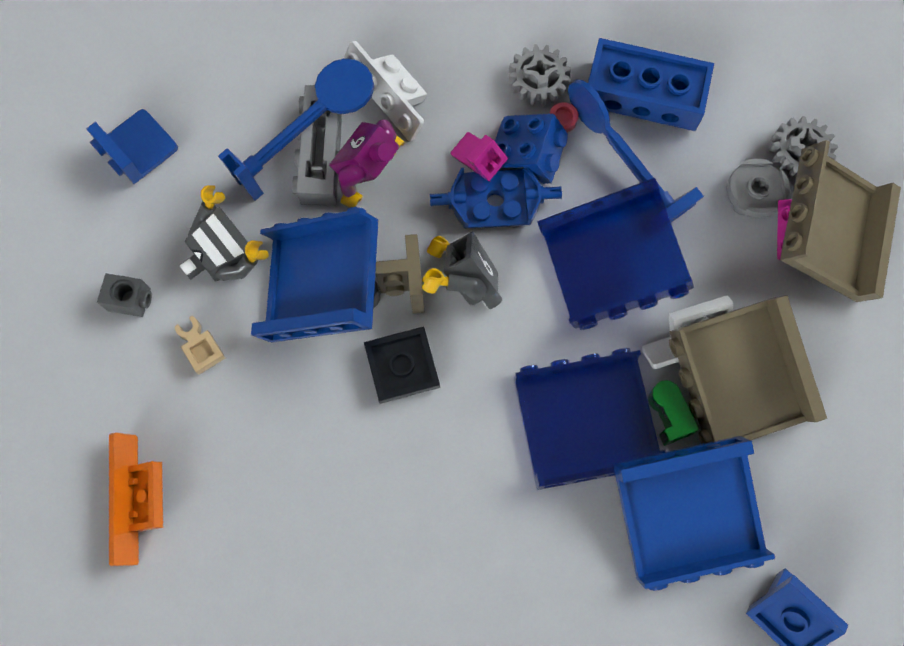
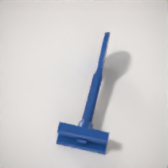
M352 59L336 60L328 64L318 74L315 83L318 100L254 156L250 155L242 162L228 148L218 155L240 186H244L254 201L264 194L254 176L263 169L262 166L301 132L326 111L348 114L356 112L368 103L373 94L374 82L373 76L366 65Z
M576 79L569 85V99L571 104L577 109L580 120L593 132L603 133L612 148L653 198V203L659 212L642 229L649 239L694 207L696 202L704 197L700 190L695 187L674 200L668 191L662 189L620 134L611 127L607 108L593 87L579 79Z

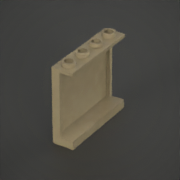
M828 140L802 148L780 260L855 302L883 298L901 187L895 183L876 187L827 156L830 145Z
M787 295L773 297L669 331L672 338L669 339L671 352L674 357H678L681 366L679 377L682 385L688 388L691 397L689 408L693 417L698 419L701 431L698 433L701 444L737 436L753 440L806 421L816 423L827 419Z

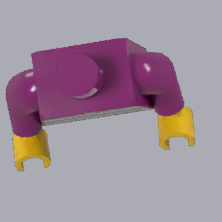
M379 120L376 124L361 122L329 164L338 174L343 194L340 203L349 208L356 207L363 198L362 194L356 192L355 185L376 179L388 162L396 155L399 147L405 144V141L396 135L392 124L388 120Z

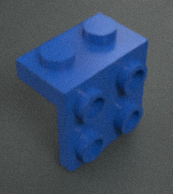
M145 109L137 111L108 134L96 121L86 128L93 137V140L89 143L101 156L107 154L111 158L107 162L119 176L125 174L133 184L141 180L178 150L176 142Z
M554 114L512 115L504 117L495 139L497 145L508 157V160L501 168L529 167L541 184H552L555 172L559 168V160L563 148L567 144L568 133Z

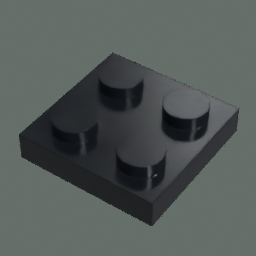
M424 326L364 342L379 404L440 388Z

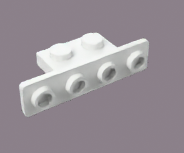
M357 41L350 42L343 59L357 60L367 66L374 82L372 99L408 141L415 140L424 124V119L412 106L422 103L427 93L393 54L371 59Z
M727 295L669 313L670 331L733 311V301ZM671 335L668 338L642 346V352L653 369L679 362L678 357H674L669 346V339H672Z

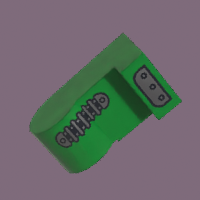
M668 380L657 383L650 391L648 401L652 409L659 413L665 427L659 434L663 445L666 446L693 435L699 428L677 384Z

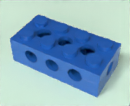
M599 38L588 84L599 94L608 112L696 131L705 113L715 63Z

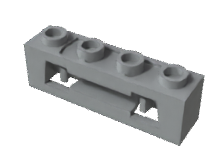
M305 85L304 96L299 97L300 114L304 113L318 100L315 85ZM326 111L317 119L318 125H325L323 163L326 169V180L323 166H315L317 139L315 121L297 136V139L301 140L300 149L295 150L294 157L295 166L298 167V176H293L292 189L293 194H297L301 205L336 206L338 174L329 164L340 151L342 114Z

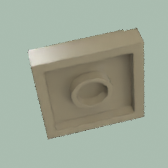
M405 235L407 259L376 262V277L380 294L386 293L388 296H399L404 294V291H410L412 314L425 313L418 235Z

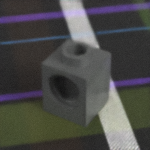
M105 273L97 303L109 312L143 317L145 308H148L151 304V288L142 279ZM133 291L132 296L128 300L122 301L125 293Z

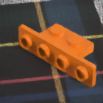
M115 432L109 434V565L134 566L139 563L138 532L163 528L162 462L151 461L138 464V437L136 435Z

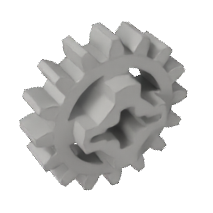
M534 44L533 51H529L524 47L522 56L519 54L514 55V62L509 65L508 83L512 84V93L520 92V101L529 98L530 105L533 106L535 101L539 100L540 104L545 106L547 99L556 103L558 95L562 97L565 95L566 87H569L571 67L566 66V57L558 58L560 50L557 49L551 53L549 52V45H546L543 50H539L538 45Z
M802 116L798 123L794 118H790L787 124L782 123L770 140L773 144L769 148V152L776 153L772 162H780L782 165L779 171L781 169L783 171L788 169L789 177L792 178L798 171L802 148L825 140L831 142L835 135H827L825 131L828 126L818 127L817 119L815 118L811 123H807L805 116ZM795 134V136H791L789 140H786L788 136ZM833 143L829 145L827 156L833 160L836 159V155L833 153L838 148V145Z

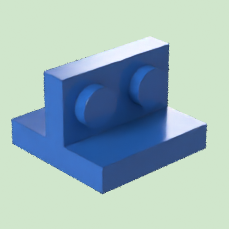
M786 568L776 575L767 594L751 604L746 612L780 646H826L844 635L848 628V624Z

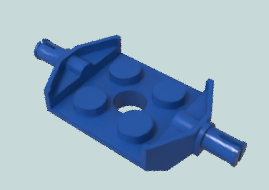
M523 167V169L498 171L490 181L476 172L464 173V168H461L451 187V191L448 193L430 194L431 207L448 205V208L452 209L458 222L465 229L531 225L540 204L544 203L545 199H562V187L541 186L529 167ZM491 195H498L504 202L500 206H492L488 203L487 199Z

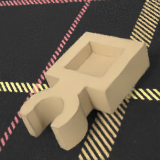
M190 316L189 319L193 324L192 329L184 332L177 324L175 331L182 339L188 341L181 346V349L195 372L200 375L226 359L211 333L207 330L200 334L202 330L201 324L194 316Z

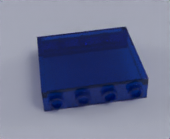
M655 178L537 221L540 232L545 237L569 312V323L575 329L587 330L598 325L597 321L608 317L610 320L620 319L628 315L627 311L638 307L640 310L652 308L658 305V300L667 297L671 299L684 297L689 294L688 290L694 288Z
M622 348L611 352L612 355L600 357L598 353L589 354L581 357V361L569 363L568 359H561L551 362L550 367L538 368V365H528L520 368V372L515 373L514 384L537 490L615 476L613 464L665 453V450L660 451L638 363V358L641 356L640 350L631 352L630 348Z

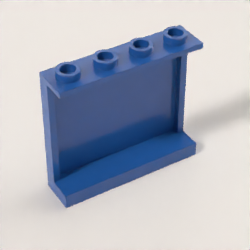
M350 207L345 212L323 213L321 217L312 219L300 218L297 222L288 224L276 223L274 227L260 230V234L273 240L266 321L252 323L251 336L273 343L372 329L378 236L377 218L367 213L363 208Z
M737 436L613 464L636 579L645 589L653 591L667 588L669 583L678 581L692 583L700 580V576L708 574L727 575L734 568L742 566L757 568L763 566L764 561L775 559V554L766 549L748 460V455L754 454L751 440Z

